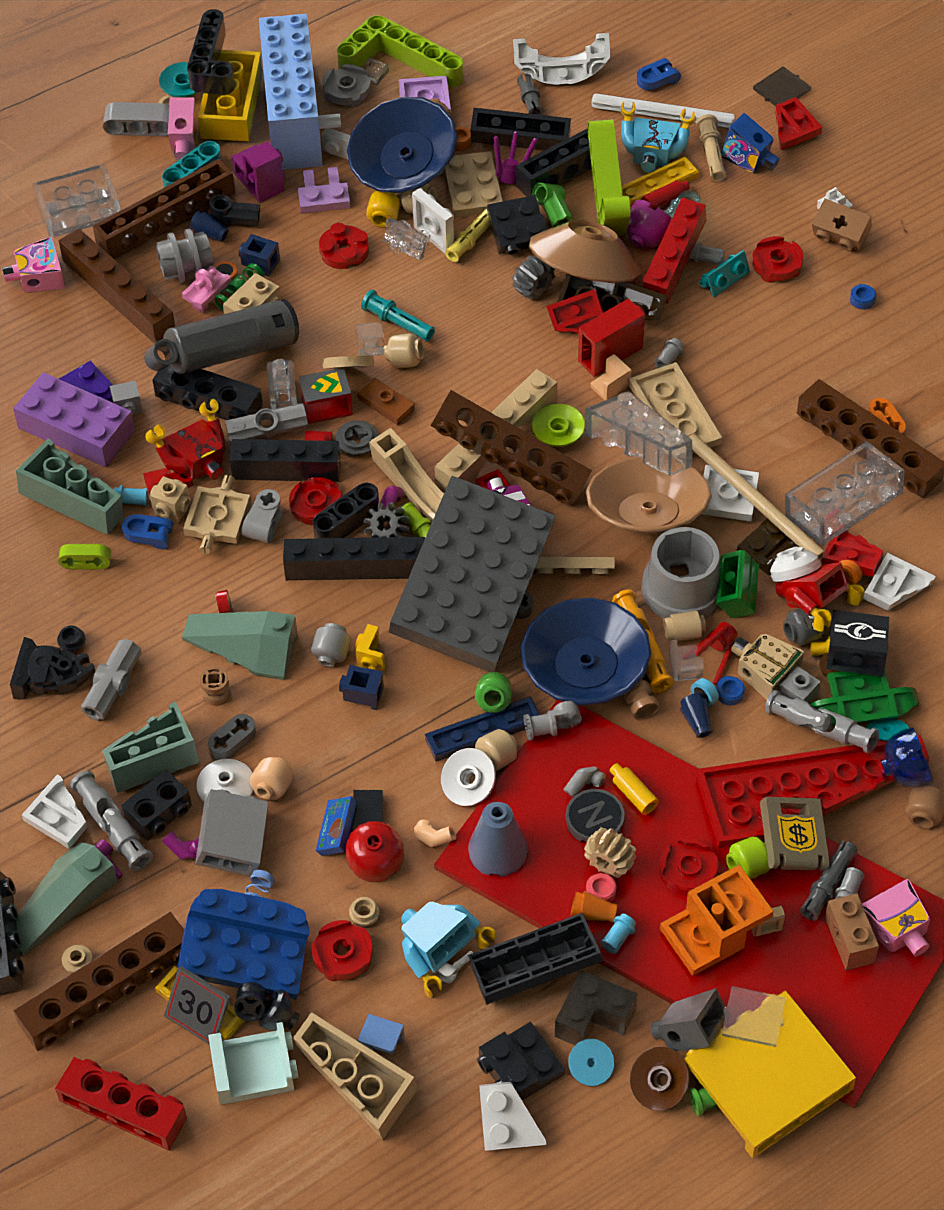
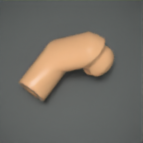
M420 820L414 827L416 838L429 847H436L456 839V833L452 826L436 831L432 828V825H428V820Z

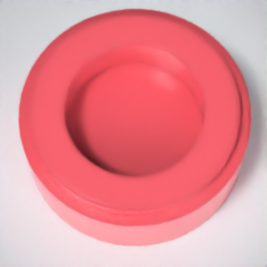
M598 873L588 879L586 892L611 902L616 896V882L611 876Z

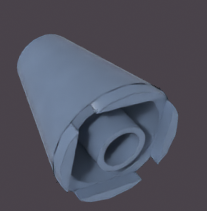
M493 802L484 808L469 841V858L474 867L483 874L490 875L492 873L507 876L516 872L526 860L528 852L527 840L511 808L502 802Z

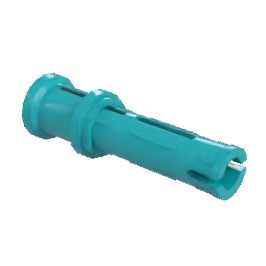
M373 289L364 296L361 303L363 311H371L378 315L381 321H391L420 337L425 342L430 341L433 337L435 327L399 309L393 300L382 298Z

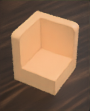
M614 354L606 359V373L592 381L591 388L607 402L629 388L628 383L629 378H631V369Z

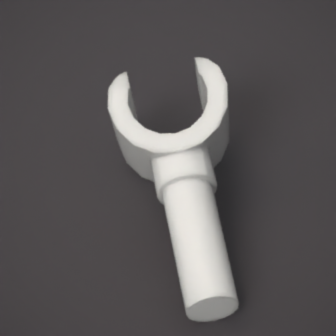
M469 951L453 965L446 962L437 970L439 972L437 977L446 983H452L461 967L470 961L468 955L473 954V952Z

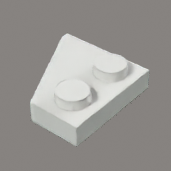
M887 553L866 589L863 599L888 611L931 586L936 576Z
M58 774L22 814L23 821L68 849L88 828L83 815L78 810L73 797L69 794L63 779Z
M511 1082L479 1085L485 1151L546 1145L545 1137Z

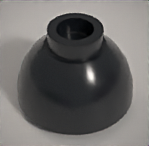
M279 989L266 1001L264 1015L258 1022L260 1027L268 1030H277L276 1023L283 1022V1028L286 1027L291 1030L298 1021L300 1014L295 1011L291 996L284 989Z

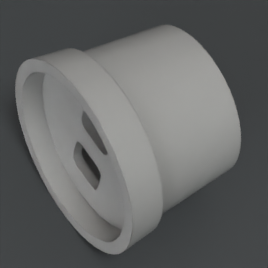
M690 527L674 528L664 532L657 538L652 547L650 561L644 570L641 582L642 597L646 605L655 614L662 618H668L670 614L697 610L698 614L703 615L705 618L718 608L716 602L720 562L719 550L715 541L705 532ZM685 564L689 574L684 576L671 574L670 567Z

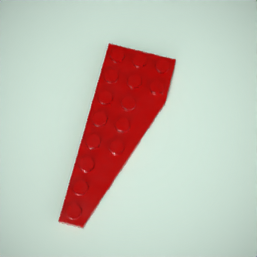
M915 735L895 741H878L875 749L870 754L865 753L861 747L850 745L699 768L696 771V778L718 848L732 846L734 843L749 837H758L765 841L760 801L765 797L820 799L822 815L824 816L928 765L929 755L921 735ZM781 808L782 814L799 815L801 810Z

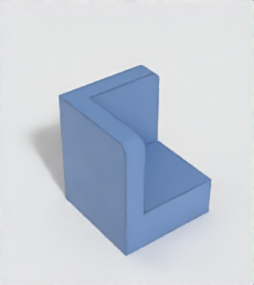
M368 1014L358 1042L372 1051L377 1049L393 1054L397 1043H403L405 1038L404 1025Z

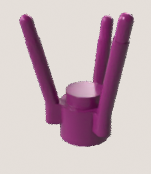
M517 131L513 134L509 158L504 159L502 163L499 138L497 136L494 137L495 175L499 176V180L506 184L516 183V165H518V161L515 160L518 139ZM537 138L532 140L522 162L531 157L538 141Z

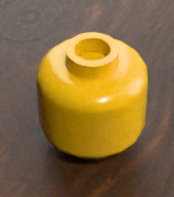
M373 192L369 198L366 211L368 219L378 227L393 225L397 221L401 206L399 197L395 193Z

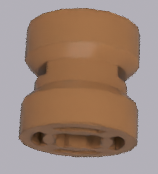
M210 667L204 670L200 675L203 699L206 703L213 706L224 704L228 701L231 694L227 672L220 667Z
M640 680L628 693L623 695L627 704L631 705L630 711L636 720L648 719L654 716L660 709L657 699L651 695L652 689L649 683L645 680Z

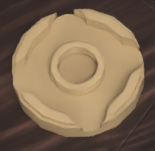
M372 355L328 357L322 360L323 369L374 366V357Z

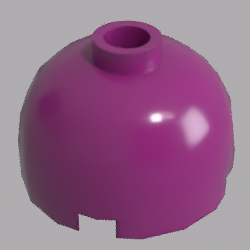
M636 200L630 208V221L627 233L631 237V243L638 248H658L671 222V217L659 207L656 211L649 208L651 203L644 200Z

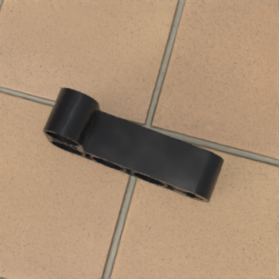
M217 9L207 10L202 15L187 65L189 85L194 92L226 95L234 91L235 81L232 65L228 62L218 61L226 31L224 15Z

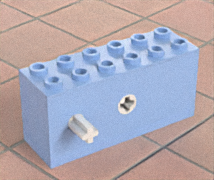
M307 14L259 18L271 145L274 149H279L283 156L282 170L323 166L319 129L341 127L340 114L318 115Z

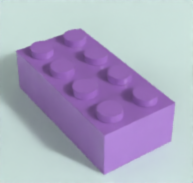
M44 372L13 408L19 429L45 441L50 439L54 445L103 467L109 465L135 432L132 412Z

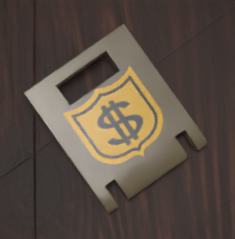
M765 797L761 800L760 808L769 868L777 869L781 865V870H815L817 867L819 870L828 869L829 856L820 799ZM781 808L801 809L799 815L782 814Z

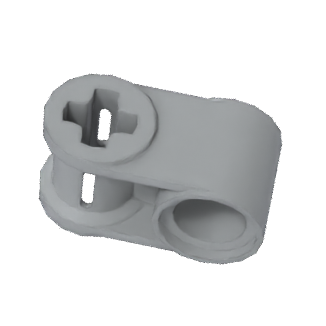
M266 489L259 492L256 496L255 502L242 526L243 537L271 543L276 528L283 516L282 507L280 506L281 500L277 491Z

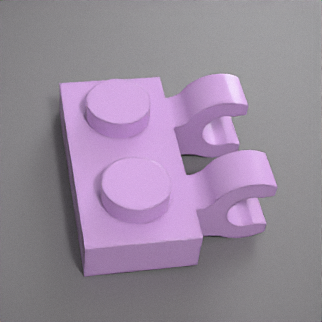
M338 167L328 168L329 185L315 186L313 170L303 171L305 187L298 188L301 213L350 208L347 183H339Z

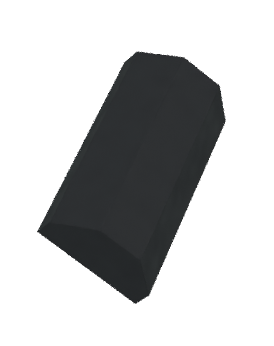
M583 913L468 955L486 1005L603 961L601 952Z

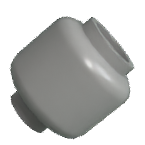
M326 623L325 626L316 630L311 653L318 658L319 664L334 667L335 663H342L346 660L351 637L346 632L347 629L334 623Z

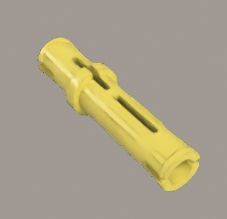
M487 209L465 231H461L456 236L455 242L445 250V255L450 261L457 262L467 250H471L475 246V241L489 228L491 224Z

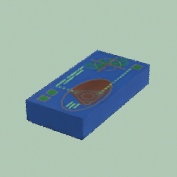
M352 796L328 800L316 847V852L321 856L345 852L357 801Z

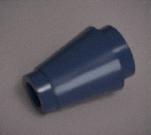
M197 211L189 226L190 229L194 230V233L204 232L207 238L220 242L226 239L229 229L225 228L206 211L203 213Z
M701 693L684 697L680 701V711L696 734V737L703 738L712 734L713 730L711 728L707 699L703 698Z

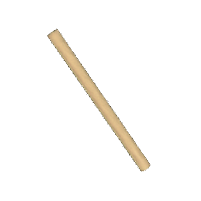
M692 434L687 438L686 445L797 546L804 547L805 550L816 554L819 560L825 556L823 549L697 435Z

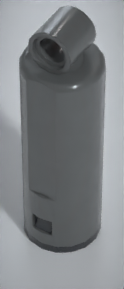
M281 299L169 328L164 334V339L157 341L145 351L144 360L151 370L162 371L170 366L177 374H185L295 344L299 338L297 315L292 305L287 300ZM157 350L164 354L165 360L158 356Z

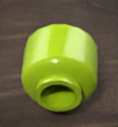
M749 837L734 843L729 849V854L726 856L729 869L740 865L750 879L765 874L770 869L766 845L758 837Z

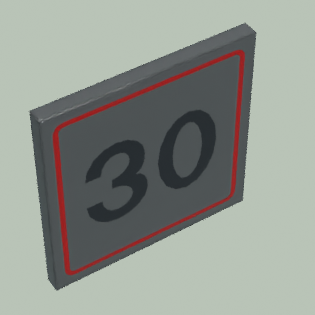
M180 966L177 970L164 1016L210 1045L208 1035L220 1032L230 996Z

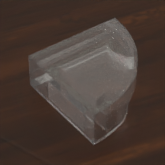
M368 57L365 62L366 75L370 77L372 84L377 86L389 72V65Z

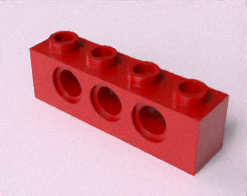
M73 1057L55 1087L60 1102L168 1151L187 1120L185 1108L179 1099L170 1095L163 1097L144 1083L136 1085L128 1081L126 1076L117 1071L107 1072L90 1059L83 1061ZM95 1085L102 1086V1088L99 1091H89V1089ZM120 1098H130L125 1104H116ZM148 1110H157V1113L151 1117L143 1116Z

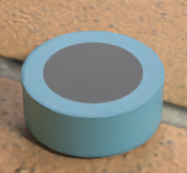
M700 678L691 685V693H701L703 698L707 699L708 708L718 701V691L709 680Z

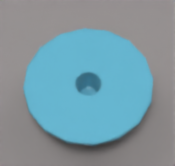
M585 1039L578 1042L572 1048L569 1055V1069L572 1076L579 1083L587 1086H597L604 1083L611 1076L614 1069V1057L610 1048L604 1042L597 1039Z

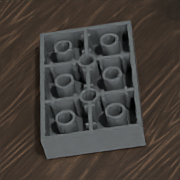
M451 476L390 621L389 633L488 672H494L551 532L556 515Z

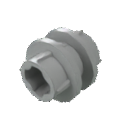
M185 229V239L176 241L174 234L169 233L167 234L168 240L157 243V256L163 277H166V280L178 278L179 283L185 282L184 273L194 271V274H196L200 269L207 270L211 265L214 266L209 240L204 232L193 234L191 229Z

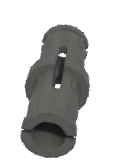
M524 74L526 81H524L523 76L520 75L517 83L521 90V100L526 104L528 114H535L534 110H536L538 115H542L544 110L539 101L540 94L538 89L534 87L532 76Z

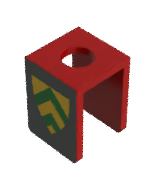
M344 367L299 377L303 392L301 400L309 424L353 415L351 391Z

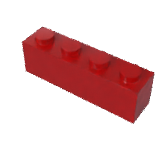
M683 197L643 279V287L667 295L666 304L669 303L707 221L706 205Z

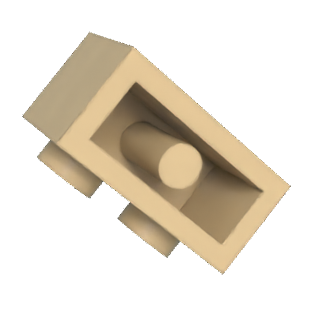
M255 273L223 304L224 314L281 300L280 288L278 285Z

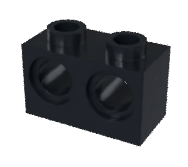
M167 770L163 771L121 804L124 818L146 841L164 832L167 825L176 818L184 816L192 806L189 791ZM168 797H174L171 800H165ZM147 814H151V815H152V816H150V817H148V818H143V816H145V815H147Z

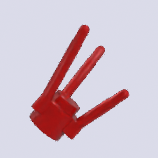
M720 622L706 638L683 656V660L687 661L694 655L700 656L710 646L717 651L726 650L713 681V684L717 685L732 654L731 649L734 640L738 636L736 629L727 622Z

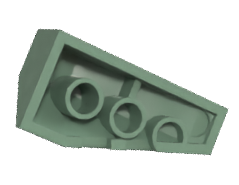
M271 611L189 614L182 640L208 653L219 654L233 665L237 663L249 669L250 673L256 676L285 680L298 635L295 615Z

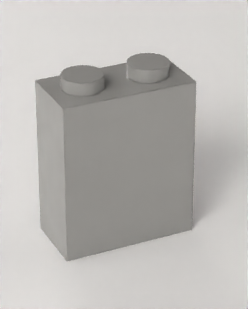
M211 789L204 802L195 865L251 876L253 871L257 870L260 865L268 802L259 800L254 796H240L231 794L223 789Z

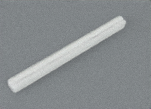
M597 93L592 98V107L621 112V104L624 102V110L629 112L632 110V102H634L636 106L634 114L682 121L680 113L683 109H686L684 119H690L694 111L696 121L703 115L711 114L716 116L718 127L729 128L735 121V115L732 113Z

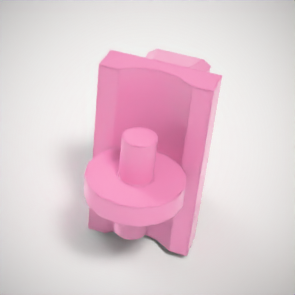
M212 265L207 270L200 269L195 274L196 280L182 292V298L190 302L193 309L204 313L209 308L208 303L218 294L221 295V291L232 282L231 276L222 274Z

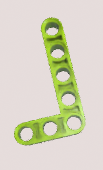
M380 15L368 18L337 47L338 69H341V65L345 64L362 67L376 53L381 51L429 77L446 76L449 87L459 86L463 82V60L460 56Z
M614 120L588 121V139L598 223L613 230L618 237L626 236L630 221V201L628 196L622 195Z

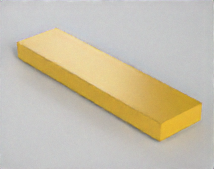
M683 157L623 185L622 195L629 197L631 208L636 200H641L643 195L675 180L681 183L685 180L690 182L699 178V171L686 157Z

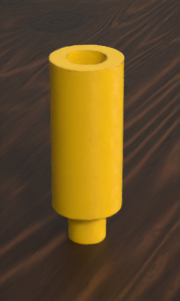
M616 763L610 768V772L614 775V784L643 815L649 814L657 807L659 800L628 767L622 768Z

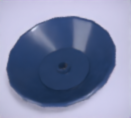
M400 97L383 102L366 113L351 132L347 147L350 170L362 184L379 192L403 193L423 187L439 176L454 156L458 139L454 119L442 105L424 97Z
M592 597L565 600L543 610L528 626L521 644L523 668L534 685L556 700L572 701L577 705L607 703L628 693L645 676L651 657L648 633L637 617L614 602Z

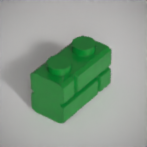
M745 550L722 554L720 557L721 568L716 604L722 610H725V613L730 618L754 614L756 610L759 564L754 559H751V556Z

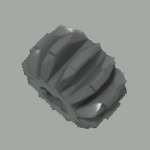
M529 255L526 261H521L520 267L515 269L516 274L513 275L512 279L514 281L513 286L521 295L530 300L534 297L538 299L542 293H547L548 287L552 286L551 281L556 277L554 274L555 268H552L536 256L532 257Z
M392 502L387 507L379 503L378 512L369 509V513L373 517L372 519H364V523L369 525L364 530V533L371 536L370 538L403 537L402 533L410 532V528L405 526L410 521V518L403 516L405 510L402 507L396 508ZM386 521L391 525L388 530L383 526Z

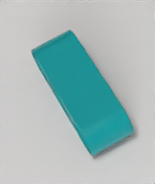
M206 141L193 149L163 172V186L166 187L217 159L222 161L220 145L214 141Z

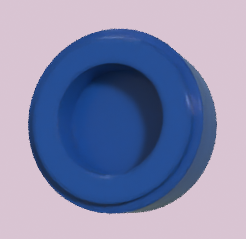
M865 284L856 285L852 288L850 303L855 308L864 310L871 308L875 304L876 291L874 288Z
M726 676L718 681L716 689L719 695L718 700L721 703L736 705L743 700L745 686L739 678Z

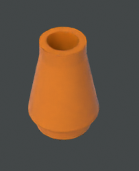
M586 891L583 893L576 892L571 916L583 913L585 920L613 922L617 904L610 903Z

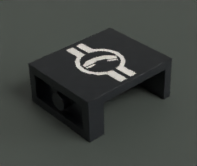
M833 609L826 669L883 677L888 652L889 617Z

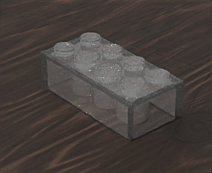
M866 441L786 493L785 516L823 546L904 493V469Z

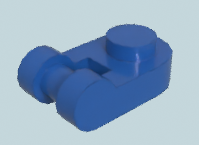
M663 58L638 70L637 85L645 90H653L667 83H677L681 78V73L676 68H672V63L667 58Z
M133 514L124 519L122 531L128 541L153 545L157 549H166L169 543L168 534L172 532L174 523L167 518ZM151 529L158 530L157 533H156V532H150V531H151Z

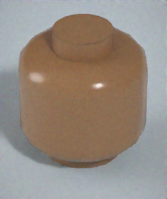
M926 783L918 785L911 790L905 808L906 815L911 823L923 829H929L941 823L944 817V792L937 785Z

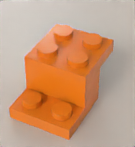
M738 865L689 891L686 910L660 923V930L689 972L694 976L744 949L747 931L772 918L774 911L742 867Z

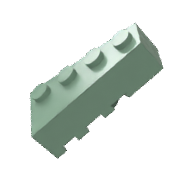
M47 439L16 470L19 494L108 535L123 519L121 495L98 477H92L88 473V469L82 464L78 466L64 450L59 451L55 448L54 443L50 439Z

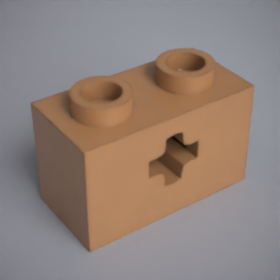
M825 198L812 223L813 234L819 240L829 242L830 240L838 243L845 250L852 251L854 249L859 252L872 227L871 215Z
M858 894L829 900L825 920L845 969L850 970L875 963L879 945Z

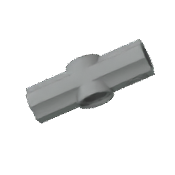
M302 403L275 410L264 408L253 415L226 420L225 425L231 445L232 439H271L279 433L308 427V422ZM264 420H270L274 423L269 428L260 426V423Z
M128 639L119 640L106 664L101 663L94 674L93 686L81 705L82 712L89 718L96 721L104 720L118 695L122 696L129 685L130 673L142 653L141 647Z

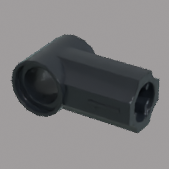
M216 195L210 200L211 216L225 228L229 227L232 223L259 225L260 204L232 202L231 198L227 195Z

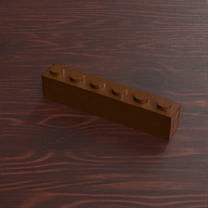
M80 228L58 240L63 262L153 343L164 339L167 329L175 327L173 311Z

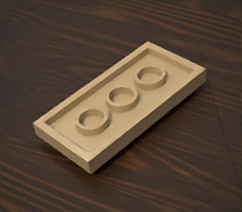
M677 362L629 378L628 385L672 460H678L695 454L686 445L687 438L692 434L697 435L710 448L722 444V436Z

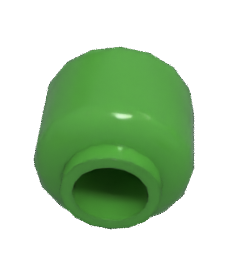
M490 672L483 675L478 680L475 689V700L478 706L489 713H498L505 710L512 699V684L504 674L498 672Z

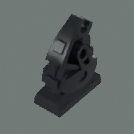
M24 637L10 681L13 699H25L30 691L35 694H48L49 691L57 690L59 695L70 692L86 682L95 673V666L91 663L88 667H82L83 664L90 663L87 653L75 656L72 652L61 650V648L55 646H37L33 639Z

